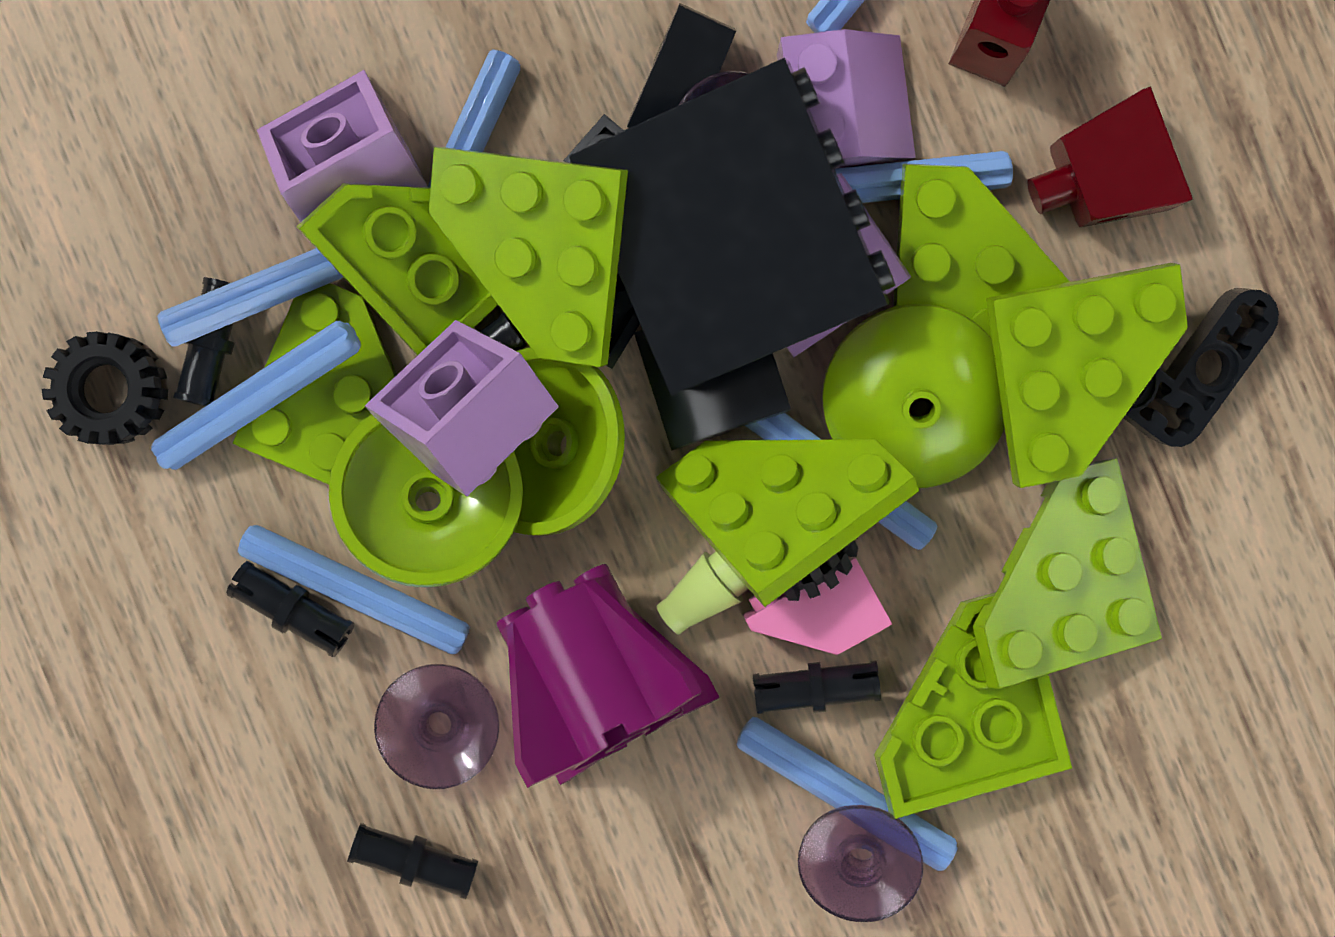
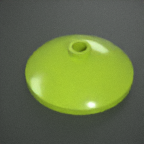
M905 304L888 308L868 317L851 330L841 341L825 373L822 394L823 411L832 439H876L914 476L918 488L942 485L973 470L991 453L1005 429L992 339L978 324L952 309L931 304ZM918 398L929 399L932 402V408L928 414L917 417L909 412L910 405L914 400Z
M531 347L517 352L523 356L559 407L542 423L541 428L533 437L523 441L514 450L523 483L521 513L514 532L524 535L547 536L563 533L578 526L588 519L607 498L622 464L625 443L624 420L617 395L609 380L598 367L541 359L537 357ZM566 436V448L564 453H562L561 441Z
M372 414L355 427L340 447L329 481V503L332 518L338 534L351 554L367 569L380 577L413 587H437L456 583L469 578L489 565L501 553L512 537L519 520L523 499L522 475L514 451L497 467L496 472L487 482L477 486L468 496H465L435 476ZM426 492H432L440 498V503L434 510L424 511L416 504L419 496Z

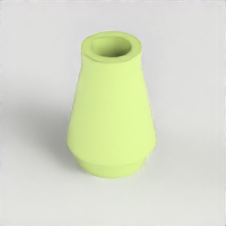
M716 551L711 555L704 552L667 598L657 605V610L665 623L676 634L680 635L690 626L742 602V594L748 588Z

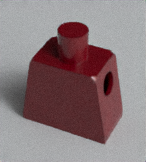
M974 0L948 64L1006 87L1028 55L1050 0ZM981 42L996 43L1007 51L1006 53H999L989 50Z
M1151 86L1140 90L1059 138L1050 146V154L1056 169L1027 180L1032 203L1039 214L1069 204L1079 227L1165 212L1193 200Z

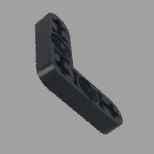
M1234 288L1226 291L1215 302L1165 372L1161 369L1157 370L1123 419L1148 438L1171 447H1183L1192 443L1202 433L1273 335L1279 319V311L1274 299L1269 294L1257 289ZM1240 305L1251 306L1248 314L1254 322L1250 328L1240 326L1242 318L1236 313ZM1218 333L1230 335L1227 341L1237 344V349L1224 341L1218 340L1216 338ZM1214 350L1218 353L1222 362L1221 372L1213 382L1202 384L1196 375V363L1204 352ZM1155 399L1160 404L1177 408L1176 415L1182 420L1179 427L1176 429L1167 427V418L1156 409L1146 406Z

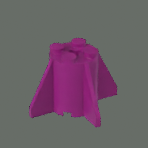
M601 564L584 572L574 580L575 586L564 590L560 581L552 582L536 590L525 599L529 607L516 610L496 623L508 647L515 765L527 788L553 776H556L559 784L562 785L598 761L627 747V743L645 734L647 736L667 723L720 698L709 676L629 607L607 564Z

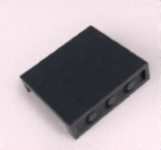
M785 57L569 155L571 163L628 170L617 271L671 396L888 305L890 301L885 290L896 286L882 251L879 250L870 254L860 230L871 224L856 189L844 193L835 169L845 165L836 139L830 128L819 133L809 108L820 104L807 70L803 67L793 71L790 62Z

